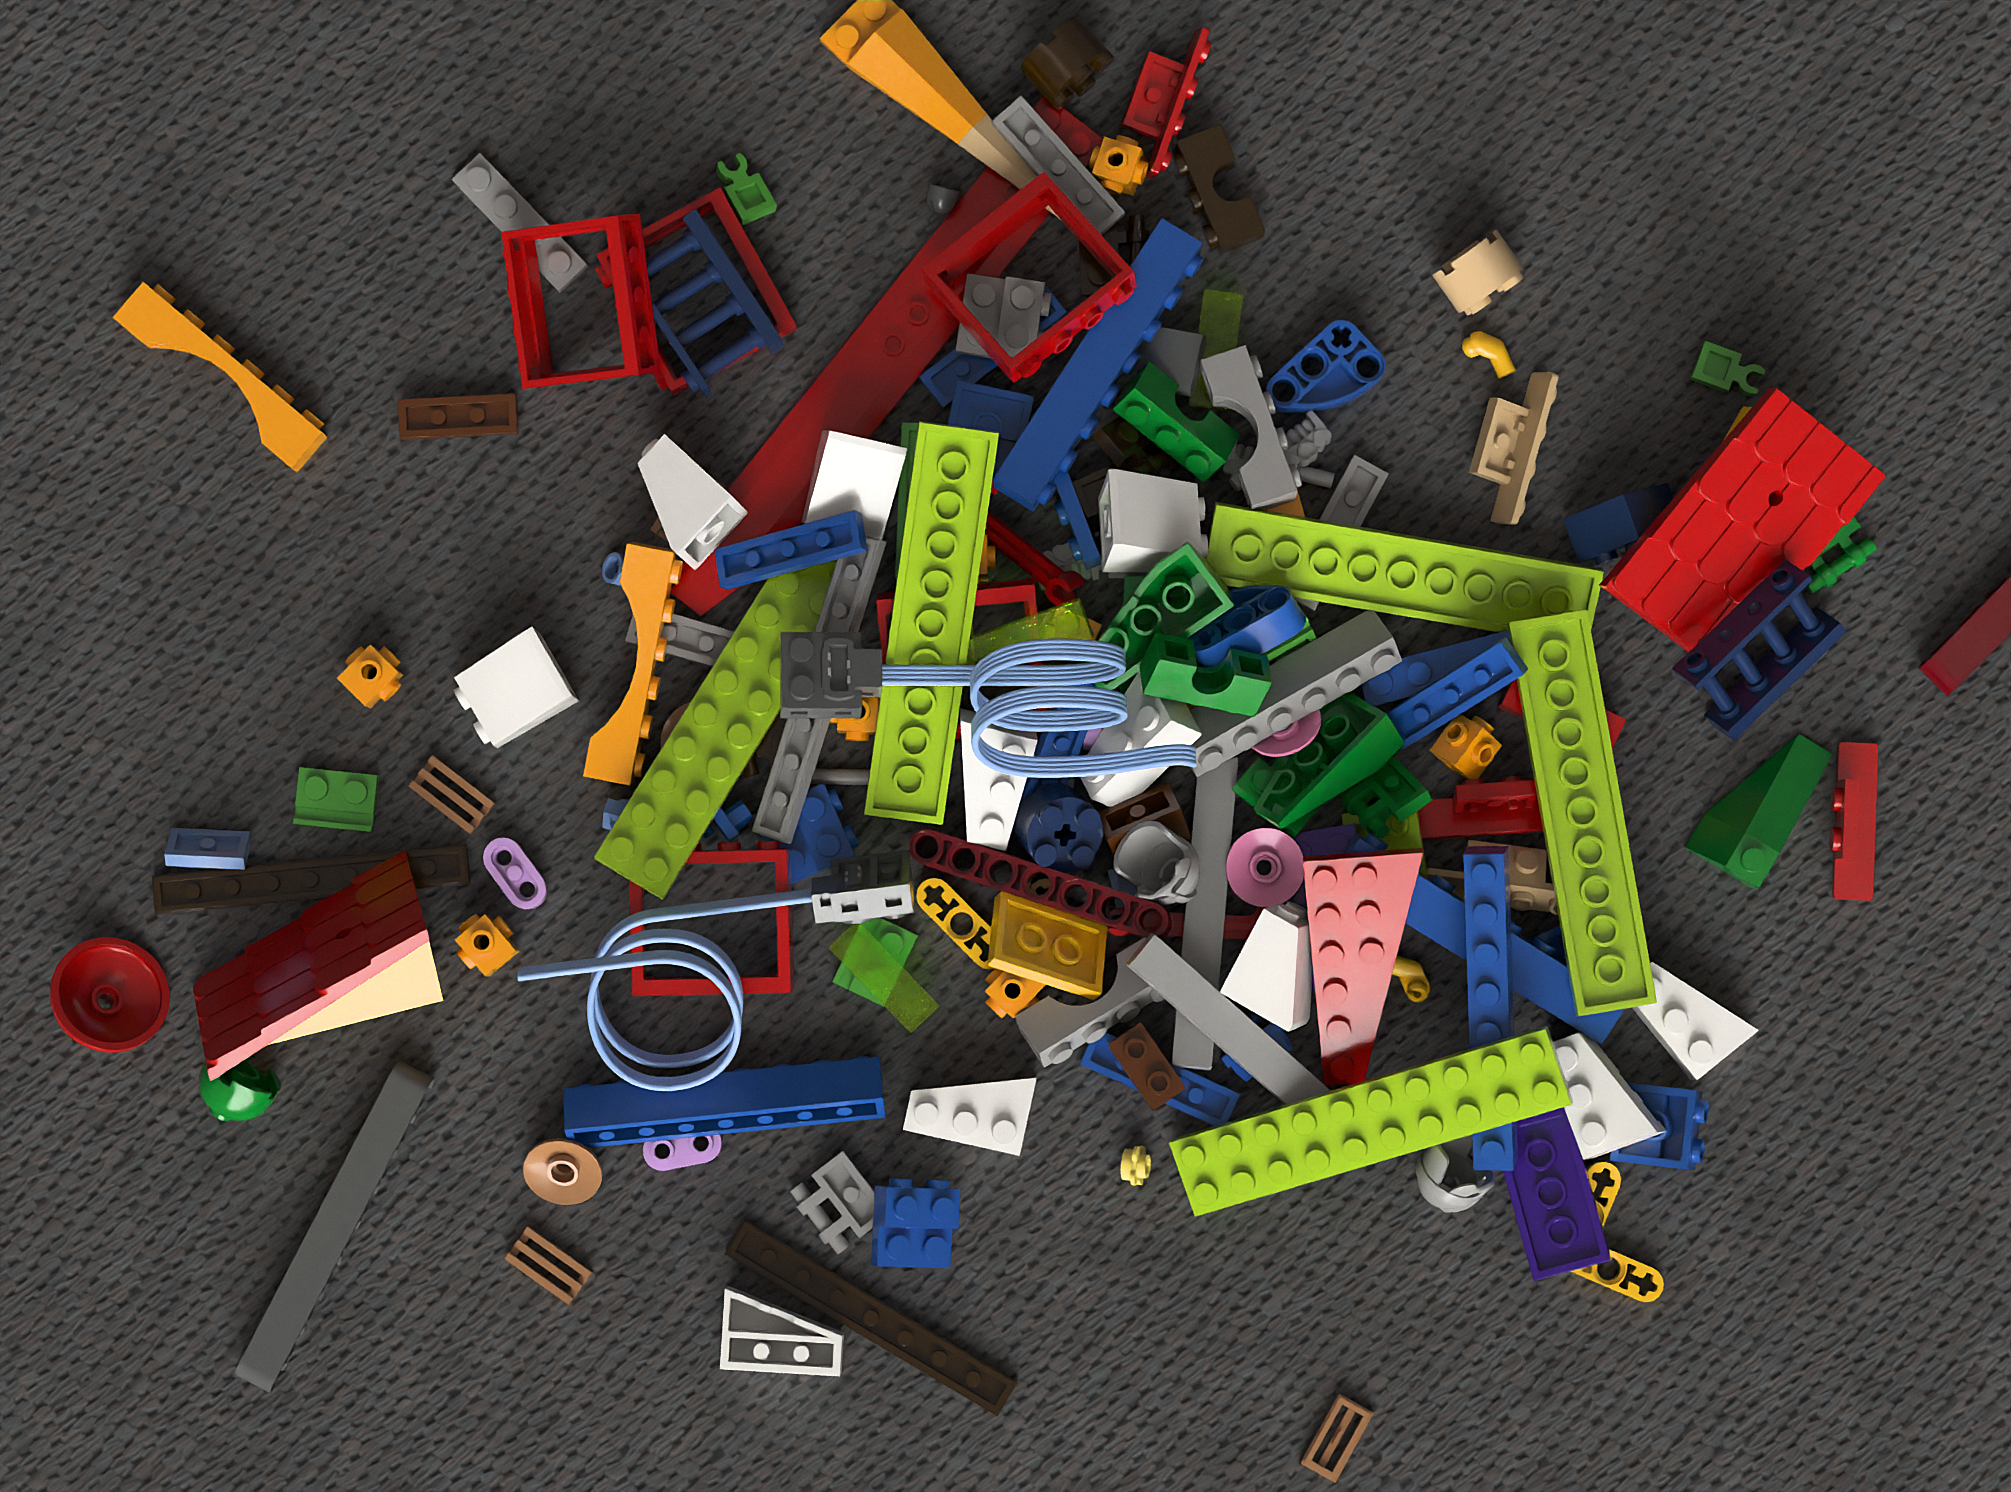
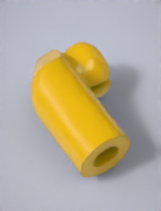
M1482 331L1472 332L1470 337L1463 340L1462 349L1464 353L1470 358L1478 355L1489 358L1498 379L1516 371L1509 353L1500 339Z
M1396 956L1392 975L1399 976L1405 993L1411 1001L1417 1003L1424 1001L1430 992V985L1423 967L1417 961Z

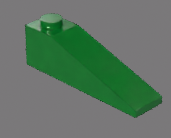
M1188 541L1154 564L1097 640L1120 646L1125 650L1126 671L1124 674L1111 680L1095 683L1098 688L1113 690L1140 671L1139 666L1155 633L1187 639L1234 606L1231 591L1211 564Z
M1350 692L1324 705L1319 709L1321 712V726L1318 734L1305 748L1291 754L1283 769L1274 773L1254 807L1256 814L1282 829L1377 772L1405 744L1386 713Z
M1796 735L1703 815L1684 848L1748 887H1760L1780 854L1833 754L1804 736Z

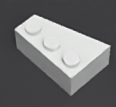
M1139 671L1124 694L1127 698L1128 709L1126 720L1113 726L1104 727L1087 755L1121 752L1168 744L1192 745L1202 733L1185 702L1143 694ZM1169 766L1080 778L1092 800L1112 807L1142 794Z
M960 708L967 842L1006 851L1027 777L996 771L978 760L971 746V723L977 712ZM992 723L980 735L988 745L995 749L1024 756L1034 755L1038 741L1037 732L1013 730Z
M1650 962L1657 1003L1632 1007L1690 1080L1701 1078L1759 1031L1653 962Z
M1576 1033L1553 1042L1573 1099L1572 1105L1566 1106L1564 1109L1583 1159L1595 1158L1666 1132V1129L1642 1103L1643 1100L1630 1088L1619 1074V1070L1595 1040L1584 1033Z
M1037 1077L912 1090L903 1130L1020 1156Z
M730 1286L725 1288L720 1369L825 1376L841 1375L844 1332Z

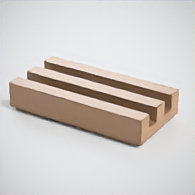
M433 755L428 760L426 766L419 771V775L415 780H412L408 786L471 835L496 804ZM437 768L484 805L481 810H477L431 774L432 770ZM425 780L472 815L474 819L470 823L423 788L421 786Z
M527 1226L522 1236L505 1257L506 1261L568 1305H570L593 1272L530 1226ZM529 1238L581 1274L578 1280H575L526 1244ZM519 1252H523L571 1287L570 1291L567 1293L518 1258Z
M1338 1393L1300 1463L1336 1483L1374 1413ZM1341 1406L1348 1407L1318 1463L1312 1461ZM1355 1412L1362 1415L1332 1471L1326 1469L1325 1466Z

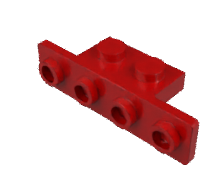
M1202 26L1194 32L1183 64L1151 51L1145 54L1120 126L1155 140L1148 160L1147 178H1153L1158 175L1159 171L1165 172L1172 156V150L1168 149L1172 135L1177 136L1185 120V114L1181 113L1185 99L1190 100L1198 84V77H1195L1194 73L1198 62L1204 63L1211 48V41L1207 40L1210 29Z
M1840 742L1837 746L1836 787H1833L1831 792V810L1835 811V827H1831L1829 835V847L1831 851H1834L1832 897L1837 900L1871 901L1873 899L1878 745L1875 743Z
M1520 776L1506 777L1497 783H1485L1482 779L1466 780L1461 785H1456L1453 798L1432 799L1431 802L1417 811L1422 840L1543 832L1535 781H1525Z

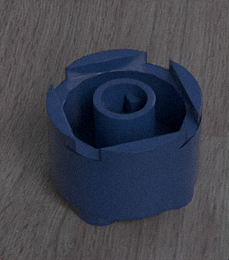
M1063 783L1042 784L1035 788L1036 791L1027 799L1024 797L1019 803L1013 829L1019 843L1040 866L1063 873L1090 866L1094 861L1095 854L1100 847L1103 837V825L1098 811L1079 792Z

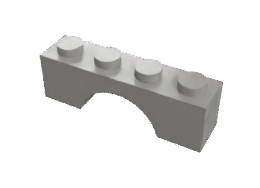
M1246 345L1200 360V372L1212 406L1229 408L1243 415L1252 425L1257 437L1256 450L1250 460L1239 469L1238 476L1248 507L1251 510H1268L1295 501L1297 487L1302 486L1300 476L1295 464L1288 465L1283 451L1289 449L1282 427L1277 429L1274 427L1271 415L1275 414L1276 411L1269 391L1262 393L1258 379L1262 378L1263 375L1257 356H1249Z
M1142 938L1116 954L1118 964L1116 980L1107 994L1099 1000L1087 1005L1071 1006L1047 996L1015 1016L1021 1034L1044 1068L1051 1063L1058 1064L1065 1061L1071 1056L1073 1050L1082 1044L1096 1042L1105 1035L1107 1029L1118 1022L1125 1023L1132 1020L1139 1014L1140 1009L1149 1003L1164 1000L1157 991L1126 965L1127 961L1146 938Z

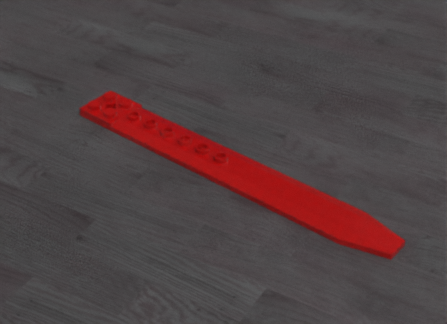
M1043 96L1033 109L1087 168L1094 148L1096 146L1101 147L1103 139L1064 108L1056 110ZM990 167L983 171L728 488L727 492L748 514L716 549L801 525L822 431L830 430L870 439L959 328L960 322L925 283L921 267L1015 195L1020 189ZM1044 208L947 284L948 287L963 302L967 274L999 278L1051 212ZM714 550L696 570L684 561L679 583L673 585L670 593L702 617L741 586L729 590L720 587Z

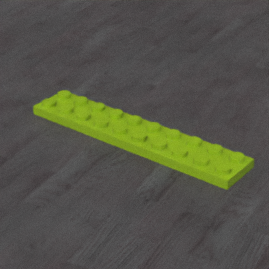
M919 421L885 664L966 665L999 432ZM963 686L882 687L864 815L943 825Z
M1215 502L1208 537V554L1205 558L1226 586L1241 588L1254 585H1281L1287 587L1295 598L1494 632L1507 631V623L1581 610H1588L1590 627L1592 629L1601 588L1599 584L1602 582L1604 574L1602 568L1260 509L1251 510L1249 507Z
M837 560L767 579L595 854V860L660 899H664L780 712L779 642L781 632H815Z
M1588 610L1507 623L1510 644L1528 667L1525 674L1517 678L1576 1017L1655 1004L1657 999Z
M1544 1026L1173 1138L1169 1145L1194 1216L1196 1217L1570 1106L1573 1103V1099L1548 1027Z

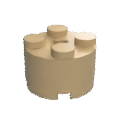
M1497 229L1486 234L1490 241L1487 237L1480 243L1477 240L1442 265L1446 272L1445 274L1442 270L1435 271L1432 274L1458 313L1464 311L1467 316L1471 313H1477L1492 302L1488 295L1496 289L1498 292L1507 291L1524 278L1520 273L1523 266Z

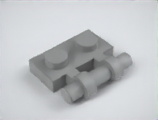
M844 1151L811 1175L821 1187L815 1193L811 1194L803 1182L790 1191L799 1203L796 1206L803 1216L806 1214L821 1232L818 1235L824 1244L829 1243L837 1254H840L850 1246L841 1232L850 1226L856 1235L861 1238L873 1228L875 1191ZM826 1198L830 1199L842 1215L834 1223L819 1205Z

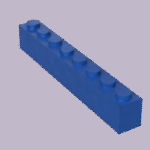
M1161 218L1130 266L1134 271L1137 286L1134 288L1133 294L1120 305L1114 304L1103 313L1102 319L1089 329L993 477V488L1032 512L1035 511L1039 503L1044 506L1048 503L1057 488V485L1053 483L1060 470L1067 473L1078 455V452L1074 451L1081 438L1088 440L1096 429L1099 420L1095 416L1102 405L1108 408L1116 398L1120 387L1116 384L1122 374L1130 375L1138 364L1141 355L1137 351L1144 340L1150 343L1154 339L1162 325V322L1158 319L1165 308L1172 310L1183 292L1179 286L1186 275L1193 278L1204 260L1200 256L1201 241Z
M1356 832L1343 853L1386 850L1389 845L1372 833H1368L1366 837H1363ZM1418 871L1405 923L1467 961L1465 899L1453 893L1456 886L1443 877L1435 874L1433 879ZM1511 920L1513 990L1602 1045L1625 1009L1576 1017L1567 963L1554 956L1553 953L1556 948L1536 936L1533 941H1530L1519 934L1523 928Z
M1468 846L1463 854L1470 1049L1514 1036L1509 846ZM1517 1121L1472 1134L1473 1170L1514 1171L1518 1161Z
M857 1056L851 1060L832 1062L817 1060L811 1064L792 1066L789 1064H778L772 1068L753 1070L738 1068L732 1072L719 1073L711 1080L698 1086L675 1091L649 1090L635 1086L625 1080L617 1081L614 1084L595 1086L592 1084H580L575 1088L563 1089L564 1130L566 1137L569 1140L585 1145L587 1148L886 1118L880 1057Z

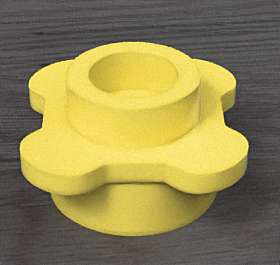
M1135 1146L1134 1149L1126 1148L1121 1159L1122 1180H1128L1134 1186L1142 1185L1143 1178H1148L1150 1174L1151 1157L1146 1154L1145 1146Z

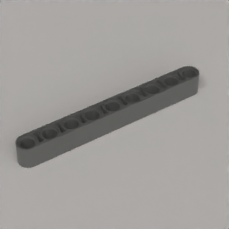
M399 1060L392 1069L235 1371V1375L269 1393L276 1387L279 1381L276 1379L279 1372L285 1370L297 1347V1344H295L296 1339L299 1335H303L316 1310L313 1308L316 1301H321L334 1276L331 1273L336 1264L339 1265L352 1241L350 1236L353 1230H358L371 1205L368 1202L373 1193L376 1194L389 1170L387 1165L391 1158L395 1159L408 1134L405 1130L409 1123L413 1124L426 1099L424 1094L427 1088H432L435 1077L402 1060Z

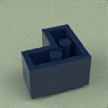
M1668 483L1619 495L1564 518L1563 521L1578 563L1594 559L1596 566L1619 558L1618 550L1625 548L1627 553L1672 501L1673 496Z

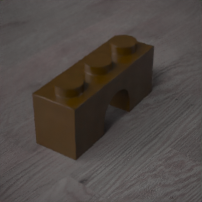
M1218 124L1178 140L1176 145L1178 153L1173 154L1172 158L1180 177L1187 174L1192 189L1187 190L1188 198L1195 213L1198 211L1203 213L1207 225L1202 226V231L1209 248L1216 246L1219 255L1262 239L1265 230L1251 196L1238 201H1227L1219 197L1213 188L1215 176L1224 170L1234 167L1236 160L1222 125Z

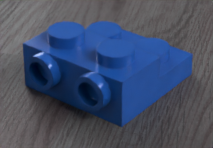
M957 380L948 425L999 432L993 477L1027 427L1034 396Z
M824 783L808 790L792 843L788 844L780 841V848H790L791 884L830 868L831 860L855 857L852 849L859 846L851 825L843 827L837 815V812L844 809L835 788L827 791ZM757 813L752 815V816H753V819H754V822H755ZM760 834L763 841H778Z
M1627 1083L1643 1100L1642 1103L1654 1118L1662 1124L1666 1132L1612 1151L1610 1161L1695 1170V1163H1702L1705 1151L1704 1139H1698L1699 1124L1707 1122L1709 1113V1101L1702 1099L1703 1091Z
M889 1178V1186L875 1185L871 1265L950 1268L952 1229H959L960 1189L950 1188V1181L926 1180V1187H913V1179Z

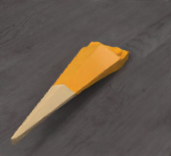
M857 0L820 37V41L850 70L937 129L1021 190L1037 177L1027 163L994 128L992 119L905 11L900 9L892 0ZM1049 206L1045 207L1048 211H1050L1052 214L1058 217Z

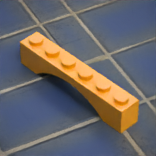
M142 282L112 318L148 348H165L191 353L212 362L225 371L238 384L249 401L258 423L261 443L298 473L327 439V436L320 431L324 423L306 409L300 414L290 406L294 398L278 384L272 390L260 380L265 374L248 359L243 364H240L231 356L235 348L221 336L216 334L211 339L202 332L201 329L205 326V323L187 309L181 314L171 306L176 299L159 284L152 290L147 284Z
M637 542L627 543L620 584L629 599L636 621L638 639L636 668L630 688L619 709L607 724L590 738L584 777L629 786L634 782L635 776L642 777L646 754L640 753L642 739H649L653 724V716L647 715L650 699H657L661 680L660 677L655 676L657 661H664L668 639L662 638L665 622L671 623L675 608V600L669 599L672 583H679L683 561L677 560V554L672 549Z

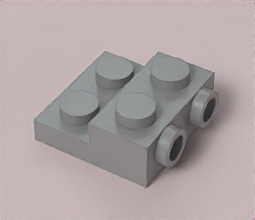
M967 274L963 304L1007 354L1013 358L1045 332L1039 331L1040 317L1049 315L1052 293L1044 292L1045 282L1013 277L1000 279ZM960 323L956 353L991 358Z

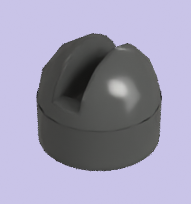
M929 184L927 204L936 213H949L954 209L960 191Z

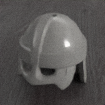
M1157 821L1140 823L1128 831L1122 838L1114 855V869L1120 876L1136 885L1138 892H1136L1135 896L1160 905H1168L1175 902H1188L1197 894L1195 888L1200 878L1199 859L1195 848L1184 838L1176 835L1168 827Z
M1472 1135L1428 1147L1422 1152L1416 1162L1415 1172L1421 1194L1430 1204L1439 1207L1445 1213L1459 1212L1470 1208L1494 1187V1170H1473V1161L1468 1157L1473 1146Z

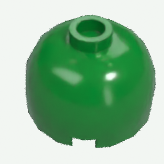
M249 1056L210 1082L206 1061H204L199 1073V1092L205 1104L210 1108V1113L215 1118L225 1122L230 1120H253L268 1109L281 1089V1082L275 1072L270 1068L266 1075L247 1064V1062L253 1059V1057Z

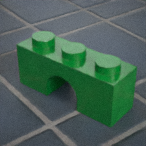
M1149 361L1127 382L1113 410L1204 483L1227 461L1240 434L1210 410L1199 421L1187 418L1179 410L1175 402V393L1180 385Z
M1155 633L1139 666L1143 694L1255 717L1272 684L1268 657L1266 655L1230 648L1226 658L1220 664L1213 667H1199L1196 662L1193 640L1161 633Z

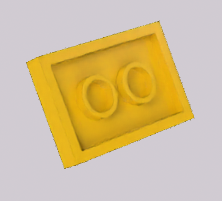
M1001 891L994 898L987 965L1095 1001L1102 994L1108 926Z

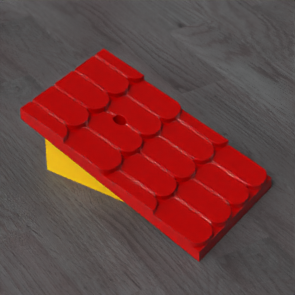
M1768 388L1753 407H1742L1722 443L1602 580L1599 586L1689 653L1785 559L1802 571L1805 567L1810 566L1840 528L1851 521L1886 475L1848 444H1845L1844 441L1794 401L1790 400L1780 390Z
M406 851L352 878V885L307 908L299 919L245 947L246 953L203 975L196 981L193 986V994L210 1082L269 1044L443 1001L428 932Z

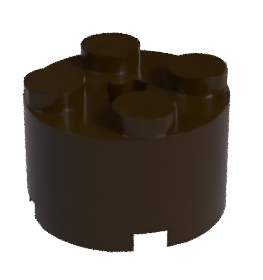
M1076 16L1056 27L1052 31L1054 36L1045 44L1041 41L1029 53L1021 65L1025 76L1056 110L1063 108L1073 98L1074 92L1079 97L1085 94L1096 83L1092 76L1096 72H1102L1115 59L1103 43Z

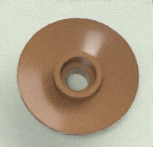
M557 1138L540 1142L528 1152L523 1166L524 1178L530 1189L542 1199L560 1205H573L590 1199L598 1191L603 1176L602 1166L597 1156L585 1145L569 1139Z

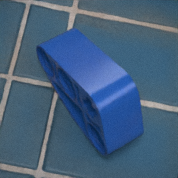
M1336 320L1321 331L1269 380L1265 392L1269 391L1275 411L1280 413L1303 414L1308 413L1310 410L1316 413L1334 409L1352 402L1377 385L1385 373V359L1354 324L1346 320ZM1334 332L1338 335L1342 332L1348 335L1346 341L1347 348H1344L1342 344L1336 348L1332 344ZM1310 357L1317 359L1322 366L1321 373L1314 376L1307 375L1301 368V361ZM1365 359L1372 361L1377 367V374L1371 378L1361 376L1357 371V362ZM1277 384H1286L1292 389L1293 398L1288 402H1279L1274 398L1272 388Z
M1281 585L1246 586L1231 589L1234 606L1187 639L1194 642L1195 655L1200 666L1205 668L1213 667L1220 664L1226 658L1230 648L1256 654L1267 652L1298 634L1304 628L1306 618L1287 587Z

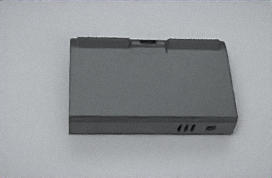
M1160 327L1154 339L1150 343L1144 340L1137 351L1141 358L1130 375L1123 373L1117 384L1126 385L1150 361L1180 385L1175 394L1193 397L1200 372V360L1203 359L1207 337L1204 334Z

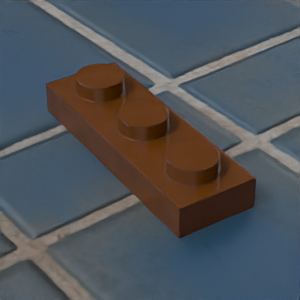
M515 393L398 399L399 438L401 440L519 434L517 395Z

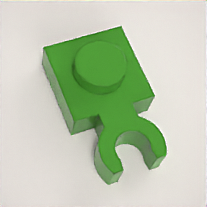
M741 153L735 155V164L738 169L730 171L725 167L723 161H719L717 164V175L722 182L730 184L724 187L723 193L741 226L775 212L777 204L759 173L752 176L747 175L746 158Z
M1704 341L1690 380L1725 393L1729 391L1731 383L1737 385L1738 390L1744 395L1755 396L1759 389L1749 386L1746 382V377L1748 374L1762 377L1766 370L1756 364L1747 365L1746 367L1740 366L1738 364L1742 354Z

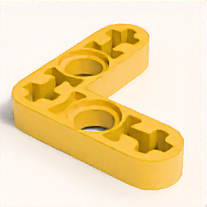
M931 878L922 882L916 894L920 907L978 966L988 970L995 969L987 965L988 960L983 962L979 958L982 950L976 943L973 944L972 949H969L964 944V942L972 939L982 926L987 931V934L981 936V938L989 945L991 926L943 880ZM1040 879L1031 885L1035 895H1038L1035 892L1038 887L1041 886L1045 890L1049 888V879ZM928 886L933 889L941 886L944 889L941 897L948 905H950L952 899L959 903V906L948 912L944 921L937 917V914L943 910L936 903L928 906L924 902L927 898L924 890ZM961 912L969 914L974 923L971 932L962 936L955 934L950 926L952 917Z
M1600 1161L1588 1166L1587 1173L1593 1193L1597 1186V1182L1592 1179L1594 1172L1601 1173L1606 1168L1609 1170L1608 1177L1613 1180L1610 1187L1603 1186L1599 1193V1197L1606 1198L1604 1206L1596 1201L1601 1223L1604 1226L1620 1188L1621 1176L1614 1165ZM1610 1249L1611 1257L1616 1259L1619 1265L1618 1274L1614 1278L1609 1280L1601 1278L1597 1271L1598 1264L1571 1271L1642 1302L1654 1301L1663 1292V1278L1657 1270ZM1627 1264L1634 1266L1630 1274L1644 1278L1646 1273H1650V1281L1655 1284L1654 1290H1646L1643 1295H1640L1638 1293L1640 1287L1627 1280L1625 1289L1619 1287V1284L1626 1276Z

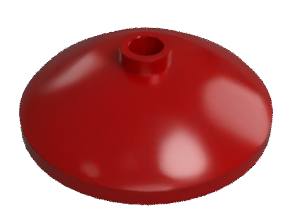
M95 938L73 947L58 963L50 983L51 1008L61 1028L79 1044L96 1051L115 1053L132 1050L141 1046L157 1033L169 1010V985L159 963L142 947L119 938ZM98 1000H108L110 1008H102L98 1004Z

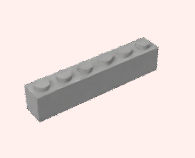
M1367 610L1271 664L1269 668L1272 684L1255 717L1205 706H1197L1190 710L1202 733L1191 745L1196 747L1197 765L1196 767H1190L1196 777L1217 768L1223 762L1252 748L1255 744L1268 738L1275 732L1286 729L1293 722L1321 709L1329 702L1347 692L1353 691L1361 684L1402 662L1393 636L1375 611Z

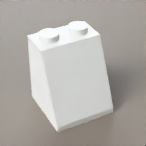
M830 430L822 431L801 523L807 524L856 510L862 513L865 535L882 540L907 448Z
M665 434L660 439L651 441L643 450L642 459L638 462V466L670 547L696 570L745 518L748 512Z
M1118 469L1108 470L1098 497L1102 572H1149L1155 563L1187 541L1206 558L1208 554L1207 535L1201 534L1200 521L1205 519L1204 497H1198L1197 483Z
M533 627L525 630L454 677L459 685L458 688L454 689L459 702L465 710L471 707L479 720L473 724L484 744L491 741L496 748L579 701L542 635Z
M1287 901L1286 905L1283 903L1263 909L1220 991L1223 995L1288 1032L1307 1024L1310 1018L1313 971L1308 911L1291 901Z

